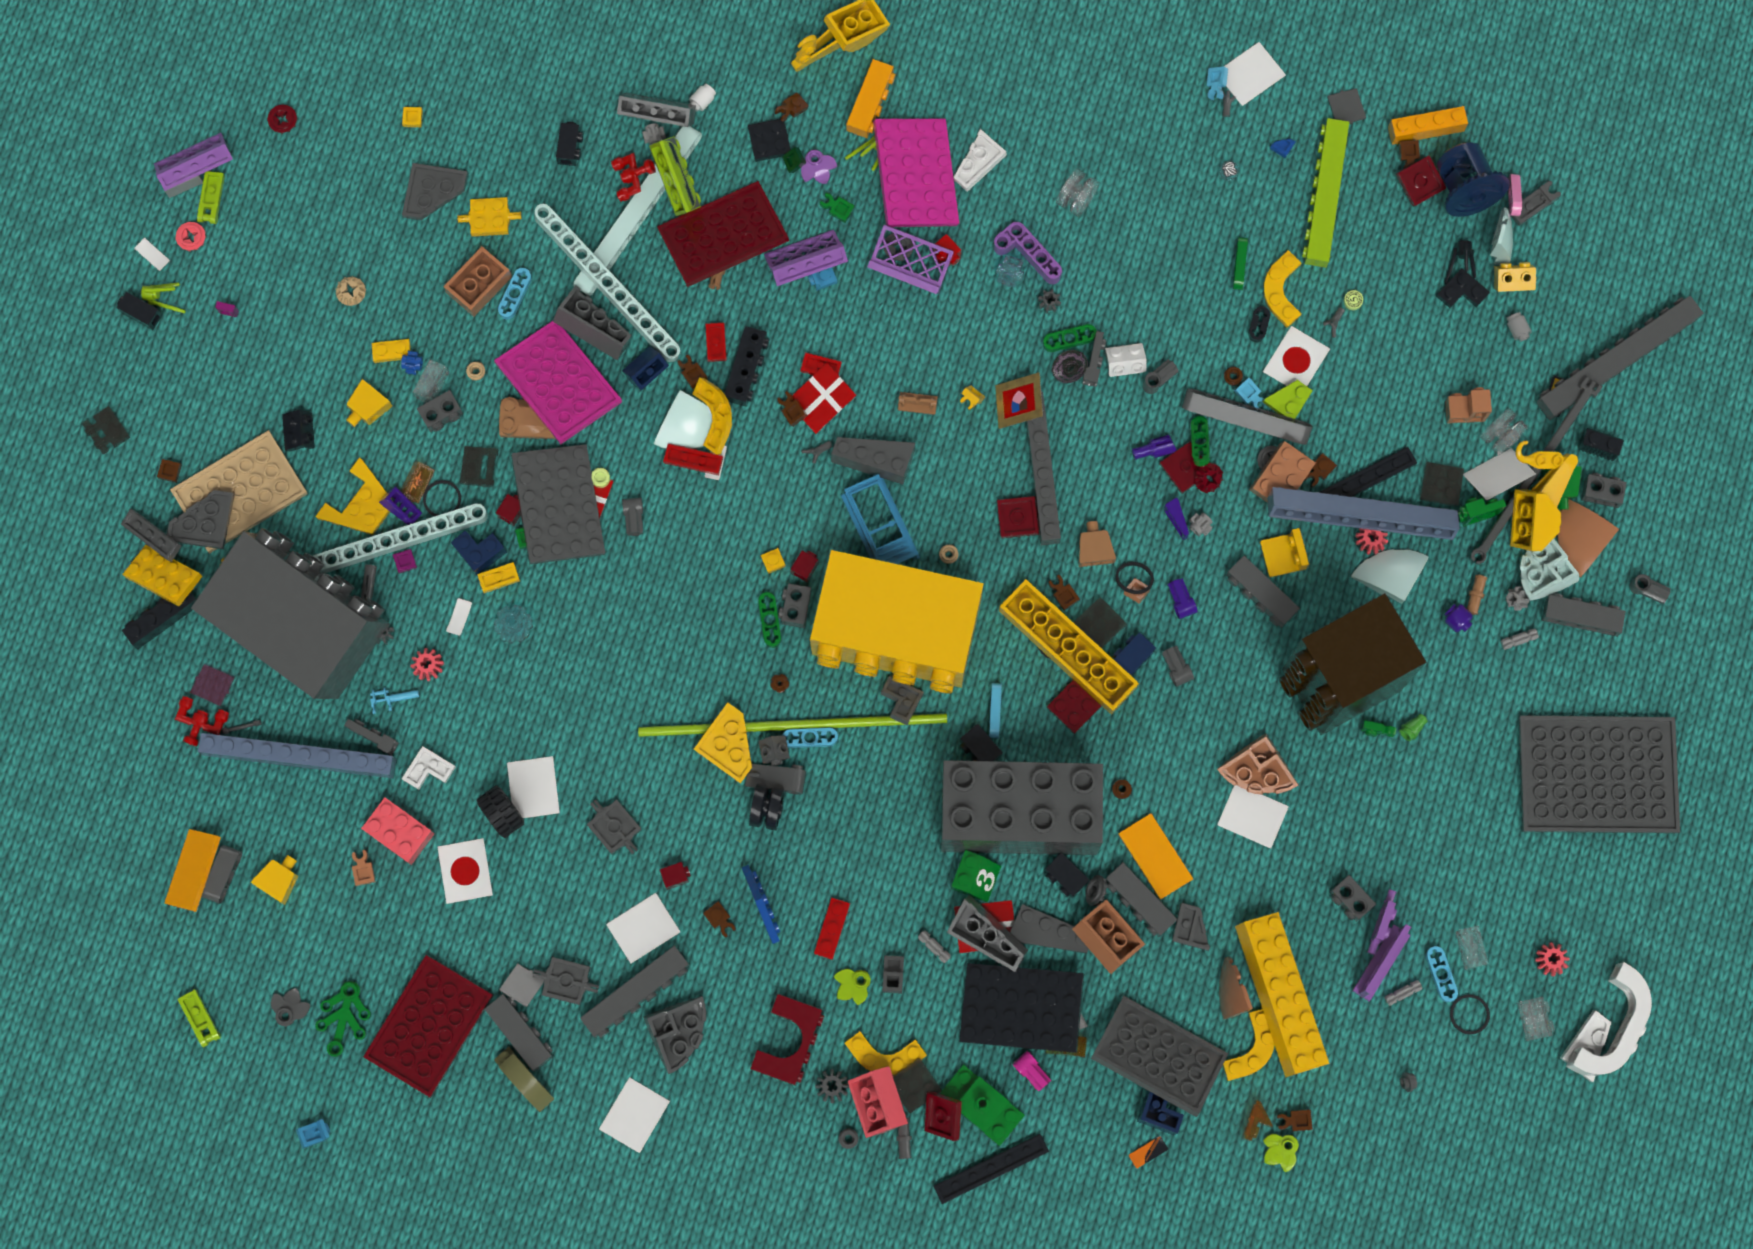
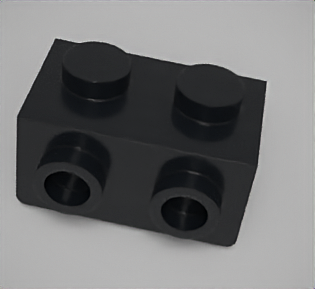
M298 409L282 414L285 451L291 452L301 448H315L312 413Z

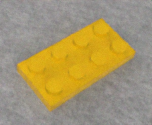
M147 545L143 547L122 574L126 579L177 606L182 604L202 578L199 572L174 559L172 562L166 560Z

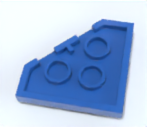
M749 865L742 867L743 873L772 944L780 941L777 933H780L777 922L772 923L771 919L775 917L756 871L751 872Z

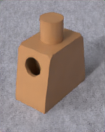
M1097 521L1087 522V532L1080 534L1078 566L1086 567L1115 563L1116 556L1108 531H1099Z

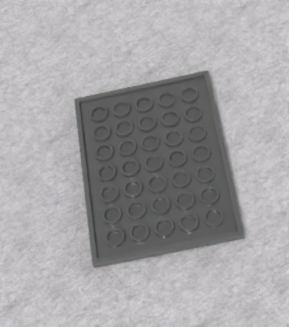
M1519 716L1522 832L1680 833L1675 717Z

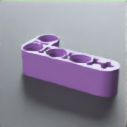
M1011 223L995 237L994 251L998 255H1006L1016 247L1047 283L1053 285L1060 281L1062 274L1061 266L1022 223ZM1018 230L1021 234L1016 236L1012 234V231ZM1003 241L1007 246L1000 247L998 243ZM1031 244L1033 245V248L1026 249L1024 245ZM1043 257L1046 261L1039 263L1036 259Z

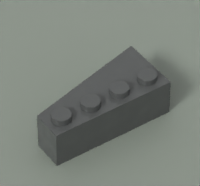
M575 285L558 307L553 322L618 360L625 351L631 334L614 319L608 318L606 312L602 308L598 309L592 303L593 300L589 296L585 297L580 292L581 289Z
M837 437L831 453V462L874 476L879 474L880 478L904 484L915 453L916 443Z
M970 895L964 899L947 931L948 934L1014 972L1020 967L1028 952L1026 947Z

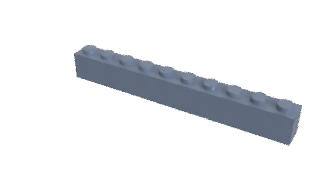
M1273 487L1267 498L1268 516L1274 518L1454 540L1460 529L1458 511L1446 508L1394 503L1391 501L1339 496L1336 494L1284 489L1281 487Z
M201 733L198 752L201 755L392 779L394 778L396 759L389 755Z

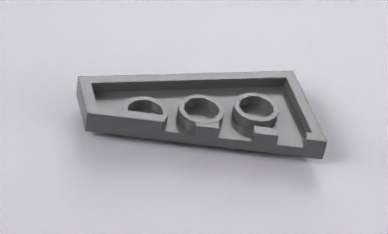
M1023 904L1010 932L1023 944L1087 954L1089 949L1072 930L1075 926Z

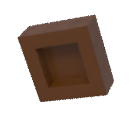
M162 459L157 478L177 483L182 467L181 463Z

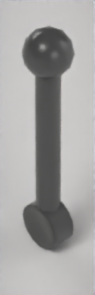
M261 720L232 728L224 727L222 734L227 735L232 731L262 725Z

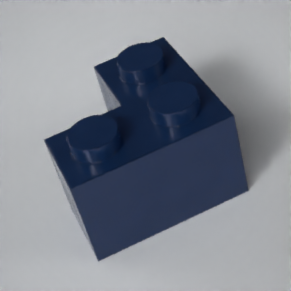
M464 531L451 542L455 550L476 575L482 573L507 553L504 546L493 533L478 545L467 531Z
M1147 1090L1137 1122L1174 1136L1179 1132L1184 1115L1166 1108L1168 1101Z

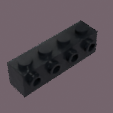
M745 326L725 391V396L730 403L747 407L748 401L752 402L754 391H752L753 384L758 382L759 373L757 371L763 365L765 356H762L764 349L767 350L770 341L767 338L766 331Z
M190 592L180 606L161 598L152 609H146L138 619L129 621L125 628L122 629V632L136 649H140L193 610L191 607L197 598Z

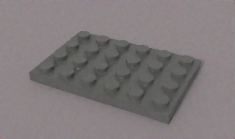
M587 444L512 453L511 459L529 565L605 555Z
M1123 996L1091 1059L1197 1117L1228 1053Z

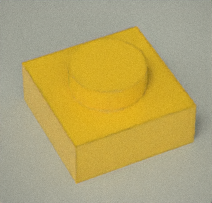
M403 107V127H422V107Z
M778 548L761 555L768 574L786 567Z

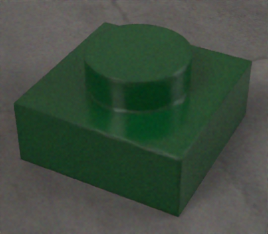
M794 147L782 156L789 173L796 172L806 164L799 147Z

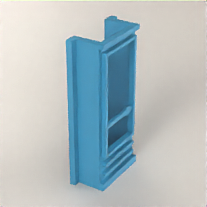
M879 474L844 489V494L841 497L871 559L893 564H900L911 558L913 561L920 559L883 478H880ZM877 484L894 521H890L888 524L869 532L852 495ZM896 524L902 537L876 548L871 534L889 526L893 527Z

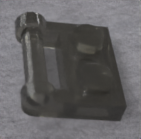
M465 446L460 484L494 487L495 459L498 456L499 450L496 448ZM486 455L488 456L486 477L481 479L483 457Z

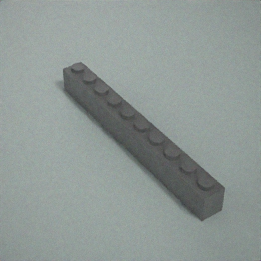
M1691 296L1686 299L1681 297L1673 303V308H1665L1659 313L1660 316L1654 319L1652 317L1644 323L1645 327L1642 329L1636 328L1630 332L1629 338L1618 340L1614 344L1615 347L1613 349H1605L1599 354L1600 357L1598 359L1592 358L1584 364L1585 368L1582 370L1577 368L1570 373L1569 379L1558 381L1554 385L1556 388L1551 391L1547 389L1539 395L1540 399L1537 401V405L1549 421L1574 405L1583 391L1579 387L1586 377L1590 378L1586 385L1590 386L1594 380L1596 384L1592 389L1596 390L1599 385L1605 384L1698 320L1704 313Z

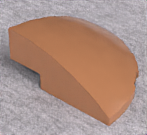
M1568 499L1569 509L1561 510L1560 532L1557 534V541L1581 578L1619 529L1588 508Z
M1266 733L1217 768L1220 774L1232 785H1237L1246 789L1247 792L1254 794H1279L1299 786Z
M1230 956L1224 958L1219 981V999L1223 1020L1253 1009L1246 987L1238 982L1241 980L1240 972L1236 965H1231L1233 960Z

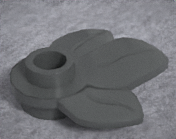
M296 988L288 991L284 997L274 994L271 999V1008L276 1013L275 1019L281 1026H289L295 1020L304 1018L310 1009L309 1003L301 1002L300 993ZM285 1013L289 1014L287 1020H283V1014Z

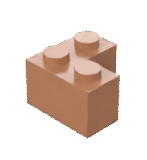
M1477 387L1471 390L1467 396H1462L1460 393L1448 396L1445 401L1447 423L1485 422L1492 412L1490 390Z

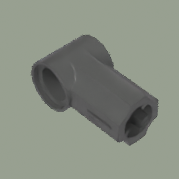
M1168 359L1153 372L1146 375L1143 382V389L1146 393H1156L1161 386L1179 372L1174 362ZM1153 380L1157 385L1151 386L1148 381Z
M642 497L622 499L627 536L643 534Z
M1645 574L1632 579L1629 584L1632 593L1641 594L1661 604H1664L1670 595L1671 588L1651 580ZM1638 580L1643 583V589L1638 586Z
M1177 646L1162 652L1163 658L1170 670V677L1176 687L1194 680L1193 673L1189 665L1185 663Z

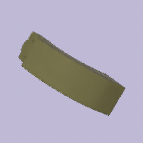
M510 1047L506 1048L494 1059L507 1078L539 1112L554 1100L549 1091L528 1070Z

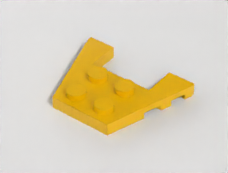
M359 457L350 469V473L365 482L342 513L325 503L315 517L321 521L324 520L335 525L345 526L356 531L374 535L390 513L379 503L387 492Z

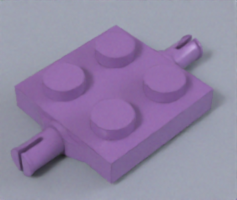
M1390 889L1380 910L1370 940L1371 943L1367 952L1375 955L1380 942L1388 938L1391 930L1388 927L1391 920H1394L1397 909H1395L1396 903L1393 902L1397 892Z

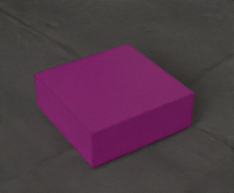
M219 301L216 303L215 308L220 314L232 317L238 316L239 310L235 305Z
M411 549L393 554L399 574L417 568Z

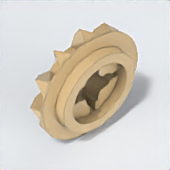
M353 276L344 277L342 281L338 282L337 288H335L338 300L347 306L359 304L366 294L364 283ZM347 285L351 286L352 289L355 288L353 290L354 297H352L349 294V292L346 293V291H348Z

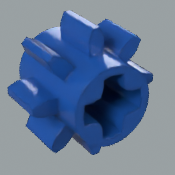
M408 351V355L402 356L401 368L406 369L405 373L416 375V370H422L423 357H419V353Z

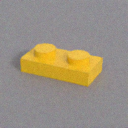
M409 339L372 343L374 363L402 360V356L408 355V351H411Z
M514 562L477 574L483 593L520 582Z

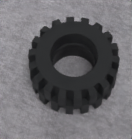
M497 785L477 798L479 808L503 838L508 837L524 825V820L516 807Z

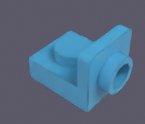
M832 267L808 275L810 285H814L816 291L837 283Z

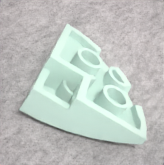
M1505 207L1501 210L1491 244L1493 247L1490 256L1495 257L1494 264L1500 265V263H1510L1513 249L1512 221L1509 210Z
M680 390L664 419L654 445L667 449L668 444L690 449L703 447L712 424L710 408Z
M1555 539L1542 551L1527 550L1525 555L1522 556L1520 565L1521 583L1530 601L1549 596L1579 581V573L1569 562L1567 554Z
M1407 549L1386 550L1366 559L1354 571L1351 578L1381 595L1386 593L1387 596L1402 604L1429 557Z

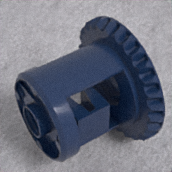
M1467 142L1456 145L1447 150L1437 163V168L1450 192L1446 198L1445 209L1451 216L1464 217L1479 213L1497 203L1509 189L1510 182L1507 176L1502 172L1492 171L1480 145L1477 143ZM1476 172L1474 177L1467 178L1470 174Z

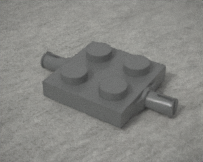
M597 799L594 800V803L592 802L590 805L597 814L587 824L591 831L611 854H614L622 847H626L632 855L635 852L631 847L637 852V847L631 841L642 830L617 800L604 808Z
M552 957L550 967L546 972L535 969L533 977L544 979L542 996L576 1005H581L586 990L598 993L597 989H599V985L588 983L590 966Z

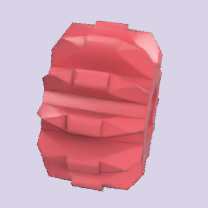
M1359 528L1360 532L1356 533L1355 537L1359 539L1356 541V545L1362 544L1360 551L1367 549L1366 554L1369 555L1372 550L1376 555L1378 554V549L1381 551L1385 549L1384 545L1388 543V540L1385 539L1388 535L1387 532ZM1370 535L1373 536V539H1374L1373 542L1370 541V540H1371L1370 537H1369Z
M425 648L424 654L417 651L419 657H412V660L416 662L411 664V668L415 669L413 674L415 676L419 675L420 680H423L426 676L427 681H431L432 675L437 679L436 672H443L440 666H443L444 662L439 661L442 656L440 654L435 655L436 651L434 649L429 653L428 649ZM427 661H429L431 664L426 669L423 665H426Z
M1549 943L1548 947L1542 945V951L1538 950L1536 952L1541 957L1535 959V962H1541L1537 969L1539 970L1544 967V975H1547L1550 971V975L1554 977L1556 972L1559 975L1563 973L1562 968H1568V965L1564 962L1570 959L1563 956V954L1567 953V950L1560 951V944L1554 947L1553 943ZM1552 955V958L1555 957L1556 962H1553V964H1551L1552 961L1549 962L1548 960Z

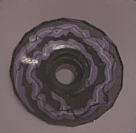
M1068 350L1061 353L1053 362V376L1061 383L1078 381L1087 370V358L1082 352L1077 350Z

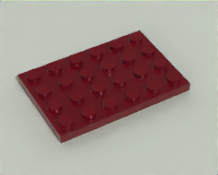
M759 181L657 226L687 287L789 241V237Z
M426 955L363 1057L431 1098L493 995Z

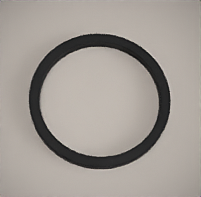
M440 480L433 482L426 488L423 495V504L425 509L432 516H438L440 514L433 513L428 508L426 503V496L429 490L437 484L451 485L457 491L458 503L454 510L459 509L461 505V493L457 486L452 482Z
M1138 562L1122 564L1117 569L1115 575L1118 586L1131 594L1147 592L1151 589L1154 582L1152 571L1144 564ZM1127 566H1138L1148 572L1151 582L1145 589L1131 590L1120 582L1119 572Z
M1463 995L1453 1002L1450 1009V1019L1458 1031L1464 1034H1476L1484 1030L1488 1025L1490 1011L1486 1002L1476 995ZM1463 998H1475L1486 1009V1021L1476 1031H1465L1454 1020V1007Z

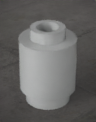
M1518 312L1507 318V326L1514 340L1522 342L1530 337L1529 334L1532 330L1524 315Z

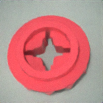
M187 222L178 228L176 242L182 249L188 251L198 250L201 245H204L206 235L205 230L200 224ZM188 231L192 233V235H196L194 236V242H192L190 239H187L189 238Z

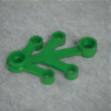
M353 981L345 982L341 986L339 994L329 1000H324L320 1004L322 1011L330 1012L334 1005L343 1001L341 1009L323 1020H318L315 1024L318 1031L324 1032L328 1029L329 1025L339 1020L334 1041L327 1045V1052L333 1057H339L344 1051L342 1039L347 1022L352 1028L356 1039L363 1040L366 1037V1031L359 1026L350 1011L351 1003L359 1011L358 1016L361 1020H369L371 1012L364 1007L358 997L360 987ZM349 988L354 989V992L351 995L347 993V990ZM325 1003L330 1004L328 1010H325L323 1007ZM363 1011L368 1012L366 1018H362L361 1014ZM321 1022L325 1023V1027L323 1029L319 1028V1024ZM362 1030L363 1036L358 1038L357 1032ZM338 1045L339 1051L334 1053L333 1047Z

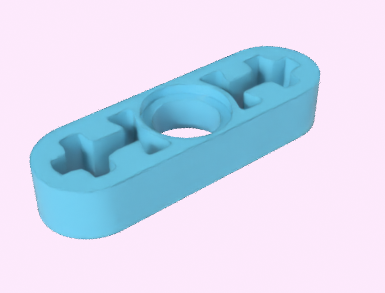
M519 268L515 271L498 306V312L503 319L509 320L515 316L531 283L532 277L526 268ZM523 274H525L527 279H523V280H522L521 286H522L523 288H521V287L519 286V283H520L519 275H520V276H523ZM514 289L520 291V295L517 298L510 297V292ZM508 299L511 302L509 307L511 312L504 314L503 308L507 309L509 302L506 300Z
M992 683L990 738L999 739L1002 683Z
M833 728L789 729L782 735L786 736V738L789 737V734H792L793 737H799L798 733H802V743L800 744L799 739L793 740V743H789L786 740L788 748L830 747L838 741V734ZM818 732H821V736H827V733L831 732V735L835 736V738H832L831 742H828L826 738H822V743H818ZM813 733L816 739L812 743H807L804 739L805 735Z
M1433 946L1426 952V960L1440 999L1444 1002H1452L1458 996L1454 978L1443 949ZM1432 950L1440 954L1437 958L1438 962L1441 963L1443 961L1444 965H1439L1436 968L1433 967L1437 962L1435 958L1431 959L1430 957L1433 954ZM1438 969H1444L1447 972L1445 980H1440L1437 977L1436 972ZM1450 981V984H1447L1448 990L1453 991L1450 999L1443 994L1446 991L1445 985L1440 987V984Z

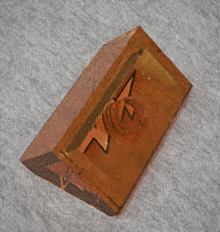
M419 461L414 462L400 491L410 501L419 504L435 470Z

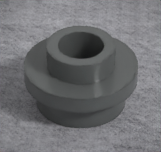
M1408 1072L1403 1073L1400 1078L1401 1087L1407 1092H1412L1413 1089H1416L1417 1079L1415 1075Z
M845 1129L839 1135V1143L846 1149L854 1148L858 1143V1134L853 1129ZM847 1135H851L853 1138L850 1143L845 1141Z

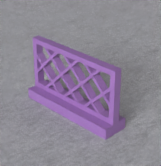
M219 133L154 163L156 176L164 191L231 161L233 158L222 133Z
M884 224L867 267L929 292L939 294L954 251ZM886 230L893 232L897 240L887 244L884 238ZM909 238L914 247L904 250L900 240ZM898 242L902 252L892 256L888 246ZM923 244L927 245L931 251V254L924 257L921 256L918 247ZM886 247L890 258L885 260L877 258L879 250ZM915 249L919 259L910 263L906 252ZM943 251L948 253V257L945 262L939 264L935 254ZM901 254L904 255L907 262L902 267L897 266L894 260L895 257ZM932 255L937 266L927 270L923 259ZM921 261L925 271L919 274L915 273L911 265ZM938 267L941 274L939 281L931 279L928 271Z
M834 230L764 254L777 286L848 262L844 246L840 243Z
M1405 924L1401 928L1392 925L1388 938L1381 943L1352 991L1368 1002L1372 999L1409 939L1410 934L1408 932L1411 928L1409 925Z

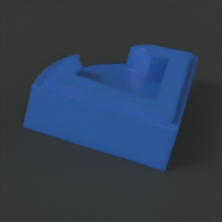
M1291 139L1276 141L1270 146V149L1286 158L1296 141Z

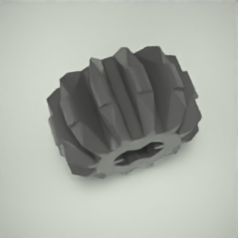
M833 1069L830 1070L831 1076H828L826 1071H824L825 1079L817 1078L819 1082H822V1085L817 1084L815 1088L823 1089L817 1095L821 1096L825 1093L824 1102L827 1101L829 1096L831 1097V1103H834L835 1096H837L838 1101H842L840 1093L847 1096V1092L842 1090V1088H849V1085L842 1084V1082L847 1080L846 1076L839 1079L841 1071H838L836 1076H834ZM835 1081V1085L838 1088L836 1091L833 1089V1092H831L827 1084Z

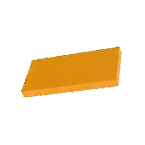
M1152 814L1147 815L1118 833L1160 900L1193 880V877Z
M189 829L164 904L194 912L197 911L221 837Z

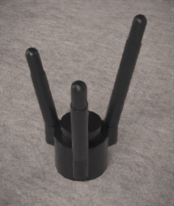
M1458 241L1457 248H1453V255L1444 281L1445 284L1449 281L1457 255L1458 258L1464 259L1465 272H1468V258H1470L1473 278H1476L1474 250L1472 249L1471 241Z

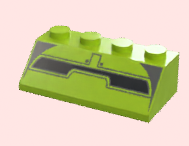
M673 136L649 145L675 216L700 208L701 199L699 194L695 193L694 181L686 169L687 162L681 156V147L678 140H675Z

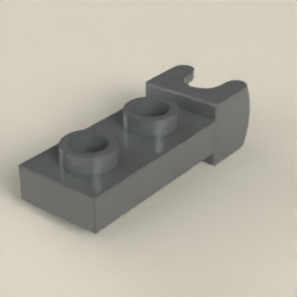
M1548 181L1522 200L1521 215L1511 216L1518 226L1561 197V192L1549 193L1548 190L1552 185V181Z
M1096 331L1090 366L1086 367L1082 383L1084 385L1097 387L1100 369H1097V367L1101 368L1103 357L1099 356L1100 350H1104L1106 339H1103L1104 332Z
M348 719L344 726L347 729L377 744V748L390 756L393 755L399 744L395 739L385 734L381 737V732L374 728H371V730L364 728L365 724L357 719H354V721Z

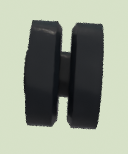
M756 785L749 826L759 828L765 816L766 829L777 830L783 811L784 789L774 787L768 798V787L766 785Z

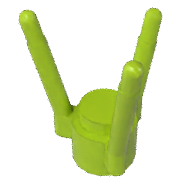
M875 135L847 155L845 159L848 160L864 148L866 149L860 154L861 157L873 148L877 151ZM878 158L871 169L872 171H875L878 166Z
M180 283L142 287V300L148 301V304L186 313L183 309L156 301V299L160 298V292L175 291V287L179 286Z

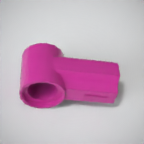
M1028 1051L1024 1052L1012 1063L1016 1070L1023 1077H1026L1038 1092L1051 1081Z

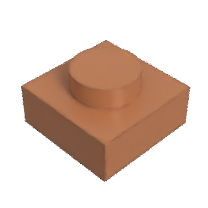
M1136 578L1127 586L1131 590H1142L1148 587V585ZM1150 590L1142 594H1131L1124 591V595L1140 604Z

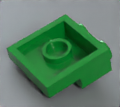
M1475 497L1465 501L1466 504L1460 507V511H1458L1459 523L1462 522L1463 527L1500 515L1506 507L1504 499L1499 501L1497 498L1486 502V504L1483 498L1477 500Z

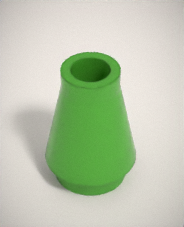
M1419 714L1401 725L1399 732L1405 740H1415L1428 720L1424 715Z

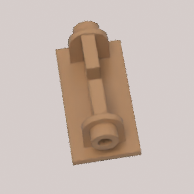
M900 392L898 411L935 415L938 396Z

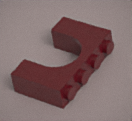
M777 994L771 1014L794 1022L802 1032V1044L795 1054L786 1058L775 1057L757 1050L750 1069L796 1086L797 1082L801 1083L804 1071L801 1070L803 1064H808L811 1053L808 1051L810 1045H815L818 1036L815 1033L817 1026L821 1027L825 1017L822 1015L823 1011Z

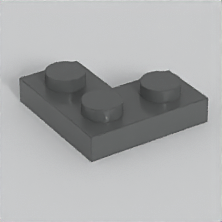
M889 676L880 695L897 702L890 718L908 725L924 692L910 685L895 682Z

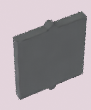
M1357 88L1348 91L1341 90L1340 93L1327 96L1334 119L1349 121L1351 125L1353 122L1366 119Z

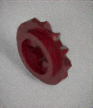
M288 105L275 106L271 109L267 118L270 128L274 132L281 134L290 132L293 127H296L298 120L295 110ZM284 116H286L285 118L288 121V123L282 122L280 124V120L277 117L283 118Z
M1208 463L1200 467L1195 475L1196 487L1205 493L1214 492L1216 488H1220V483L1223 481V471L1214 463ZM1205 475L1212 476L1213 482L1208 481Z

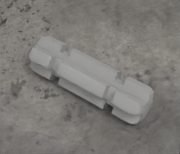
M1534 628L1527 632L1513 635L1510 638L1502 639L1501 645L1506 650L1512 646L1515 647L1527 643L1529 640H1535L1539 637V634Z
M924 930L919 934L918 939L925 943V946L933 954L938 955L943 963L950 959L951 955L944 951L943 947L933 937L931 938L927 931Z
M1416 980L1410 983V985L1396 990L1394 994L1391 993L1385 996V1000L1391 1006L1397 1003V1000L1401 1001L1412 995L1413 992L1416 993L1422 990V985Z

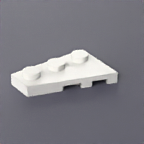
M981 129L977 134L978 137L975 142L972 143L968 155L963 159L954 176V181L967 192L1007 155L1006 151Z
M1593 1010L1560 1059L1568 1063L1574 1049L1584 1048L1588 1052L1600 1056L1611 1022L1599 1012ZM1582 1075L1590 1082H1594L1595 1076Z

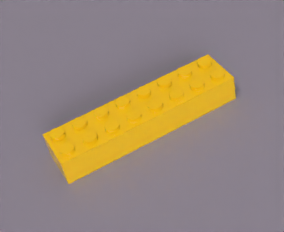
M1025 579L1000 605L999 612L1111 715L1138 688L1139 682L1028 580Z
M1279 912L1245 921L1235 926L1285 1078L1330 1064Z

